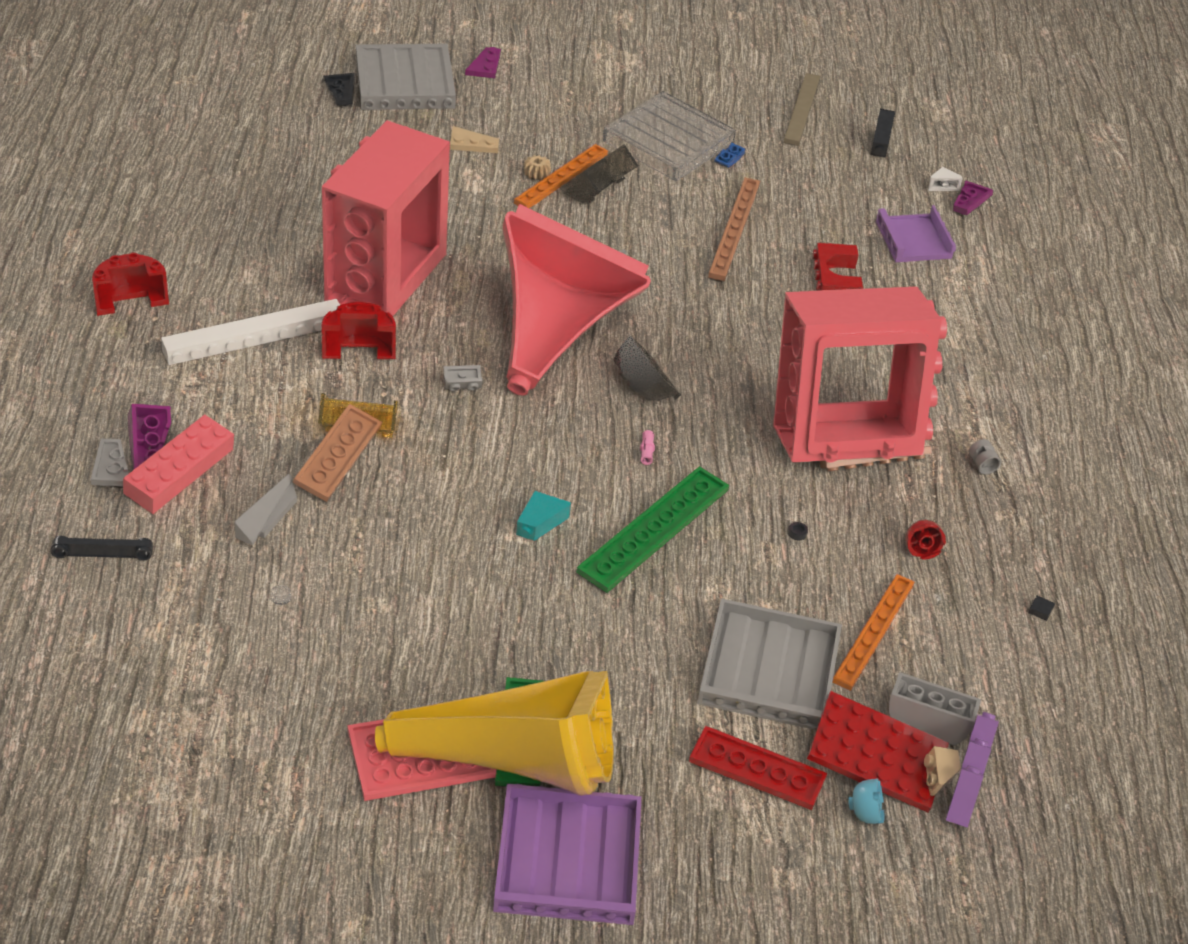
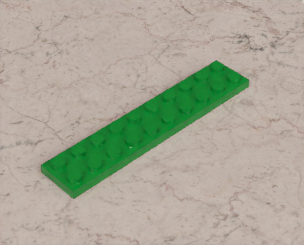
M699 466L577 566L576 573L608 593L729 490V484Z

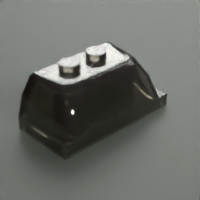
M629 336L617 350L613 359L621 370L620 376L626 382L629 381L628 387L633 392L636 391L647 401L662 400L673 397L675 400L679 398L681 394L651 354L632 336Z

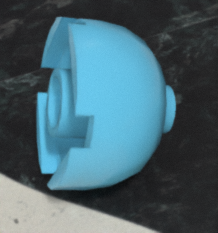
M869 779L860 782L853 790V797H849L850 810H854L856 817L865 823H884L885 813L882 810L884 800L880 781L878 779Z

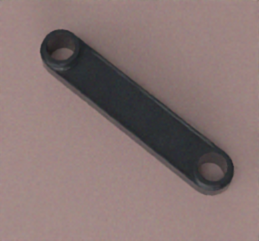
M60 535L56 536L52 541L51 554L60 559L71 556L137 558L145 561L151 558L154 546L153 542L148 538H140L138 540L68 538Z

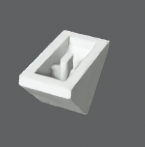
M942 167L931 176L928 191H959L962 176Z

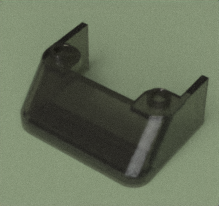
M624 144L559 188L567 196L582 204L586 202L588 205L595 200L594 197L615 181L618 184L626 179L624 175L637 168L638 164Z

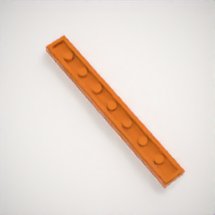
M597 144L593 145L516 197L514 204L517 206L521 204L531 208L607 156L608 150Z
M896 574L834 675L832 683L850 691L853 689L914 587V581Z

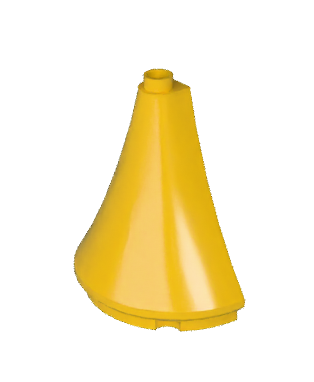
M585 671L494 693L393 711L383 720L384 725L376 726L375 742L379 753L389 752L391 756L430 758L479 765L545 782L580 796L592 794L597 788L598 783L609 782L613 771V720L607 671Z

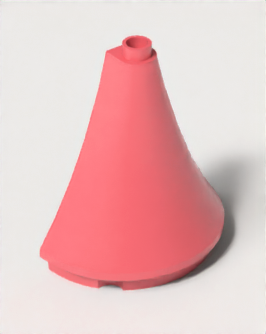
M519 204L516 213L513 211L507 212L503 222V236L509 258L513 295V321L507 388L514 394L524 396L528 394L529 390L535 388L548 369L577 338L611 311L644 292L649 287L651 280L649 276L645 275L649 267L648 265Z

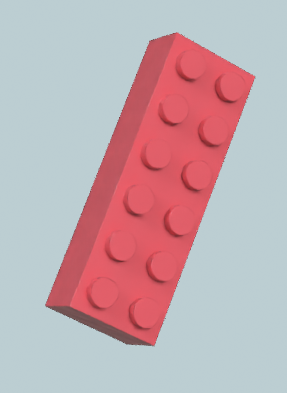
M204 414L123 478V494L154 514L231 452L234 445V434Z

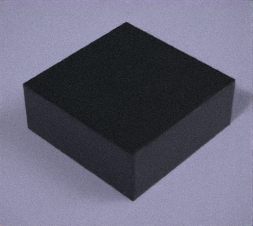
M1037 595L1028 613L1047 621L1054 609L1055 603Z

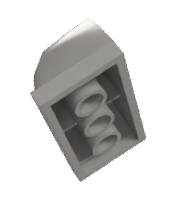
M899 672L889 700V714L896 720L949 742V744L957 745L965 740L973 729L981 699Z

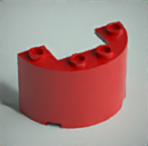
M135 252L113 255L94 270L92 282L97 316L115 313L113 304L115 301L148 296L151 307L169 304L166 270L159 261L152 257Z
M350 302L337 306L336 310L333 312L329 311L324 316L321 325L322 359H341V347H377V359H396V322L391 313L383 311L381 306L367 302Z

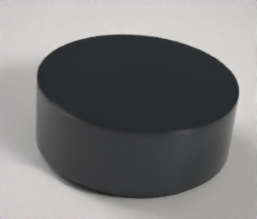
M801 522L790 524L788 529L790 538L801 541L807 537L808 527Z

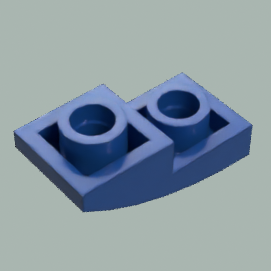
M731 143L726 150L723 149L718 154L715 162L730 167L745 154V148Z

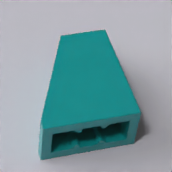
M534 491L517 521L516 535L533 541L537 540L570 517L571 502Z

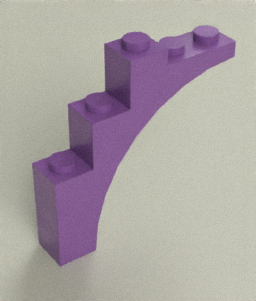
M984 711L982 715L977 714L946 821L968 828L999 720L995 719L996 715Z

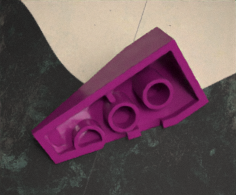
M131 404L128 412V434L133 470L163 447L171 425L170 406Z

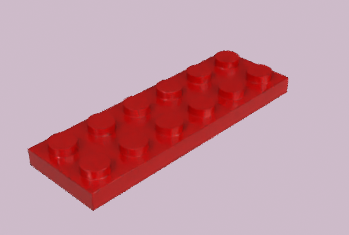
M705 726L689 758V762L809 810L813 809L827 777V773L708 726Z

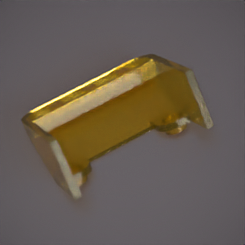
M321 393L318 424L325 428L326 432L330 431L347 406L351 404L382 422L376 434H382L381 437L393 438V435H397L402 410L398 401L394 400V405L330 399L325 393Z

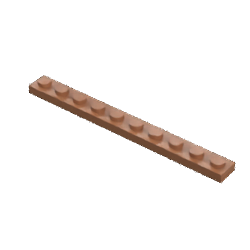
M744 178L710 268L708 278L725 281L758 192L760 180Z

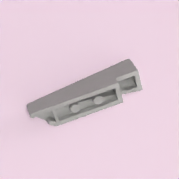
M287 474L235 520V538L253 545L258 536L265 538L297 502V495L290 474Z

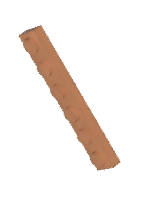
M924 446L923 455L912 456H914V459L925 458V454H932L931 446ZM895 456L891 459L897 458V462L907 461L910 456ZM878 457L843 459L832 463L820 461V467L827 468V471L839 470V466H845V469L856 468V464L862 463V466H872L875 461H879L880 464L891 463V459Z

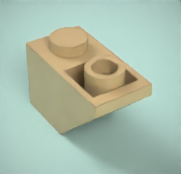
M934 746L925 756L924 765L927 768L926 782L929 786L930 795H936L961 770L958 750Z

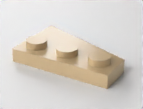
M455 126L452 127L450 150L498 153V138Z

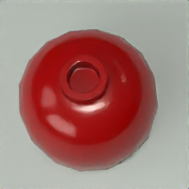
M926 519L913 523L908 528L905 536L906 546L911 555L920 557L923 560L938 556L943 545L945 546L946 536L941 527L934 521Z

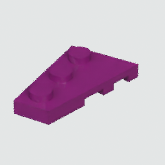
M486 47L467 67L465 75L495 79L501 49Z
M966 180L960 195H958L954 203L953 211L959 212L962 215H968L993 195V189Z

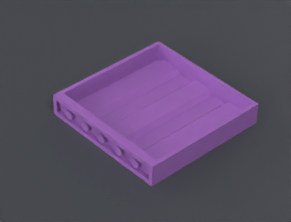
M507 784L493 912L633 925L636 912L642 797L630 794H612L609 792H593L590 795L580 796L562 788Z

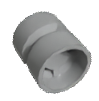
M978 440L969 448V455L980 473L985 475L991 474L1001 466L1002 461L989 440Z

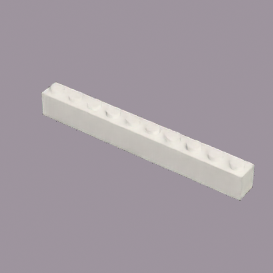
M337 299L162 337V351L168 365L322 331L321 325L324 316L329 311L333 312L340 304Z

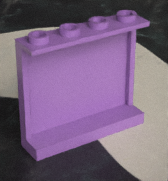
M934 205L931 207L930 214L888 216L885 208L878 209L876 223L895 262L952 259L953 252L956 250V244L953 242L950 232L947 231L945 223L942 221L940 213L937 212Z

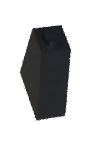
M880 108L870 155L886 158L896 111Z

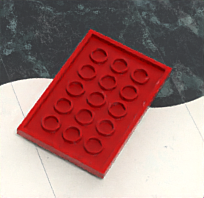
M830 691L807 759L858 782L878 779L881 783L882 793L929 813L935 795H930L929 786L926 782L927 768L924 765V759L934 746L948 749L949 742Z

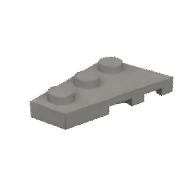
M101 438L91 476V485L123 486V478L129 473L121 440Z

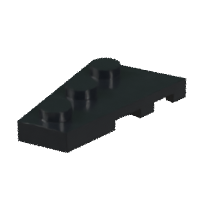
M354 73L323 76L337 106L353 104Z

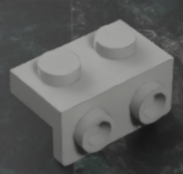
M480 365L444 366L445 389L458 391L460 389L477 390L482 388L483 379L481 378Z

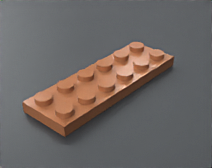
M349 404L296 475L293 483L327 502L380 429L382 422Z

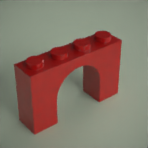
M817 243L816 249H813L812 259H815L816 291L863 289L862 277L838 275L830 270L831 268L856 269L859 256L857 245Z

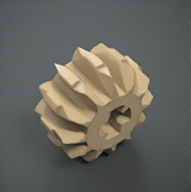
M540 155L528 157L524 163L525 175L529 179L533 178L534 180L546 178L551 172L550 160L546 159V157H540Z

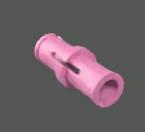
M646 430L642 433L643 439L640 444V451L642 452L641 462L644 465H650L653 462V452L655 451L653 443L654 434L652 431Z

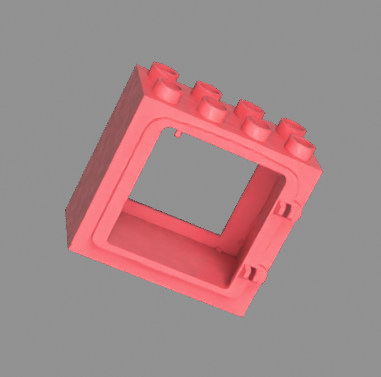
M387 120L371 137L366 136L359 142L360 148L343 165L338 164L331 170L332 176L322 185L324 301L337 299L340 305L350 302L372 303L381 306L383 311L389 312L394 316L446 256L450 141Z
M917 286L785 292L773 427L792 462L826 461L832 463L843 459L878 457L891 459L895 456L923 455L925 440H931L933 436V424L928 415L929 408L937 405L938 394L936 386L933 384L934 374H939L942 370V356L937 349L939 339H945L947 322L944 316L937 314L933 301L927 300ZM894 344L887 400L818 404L825 348Z

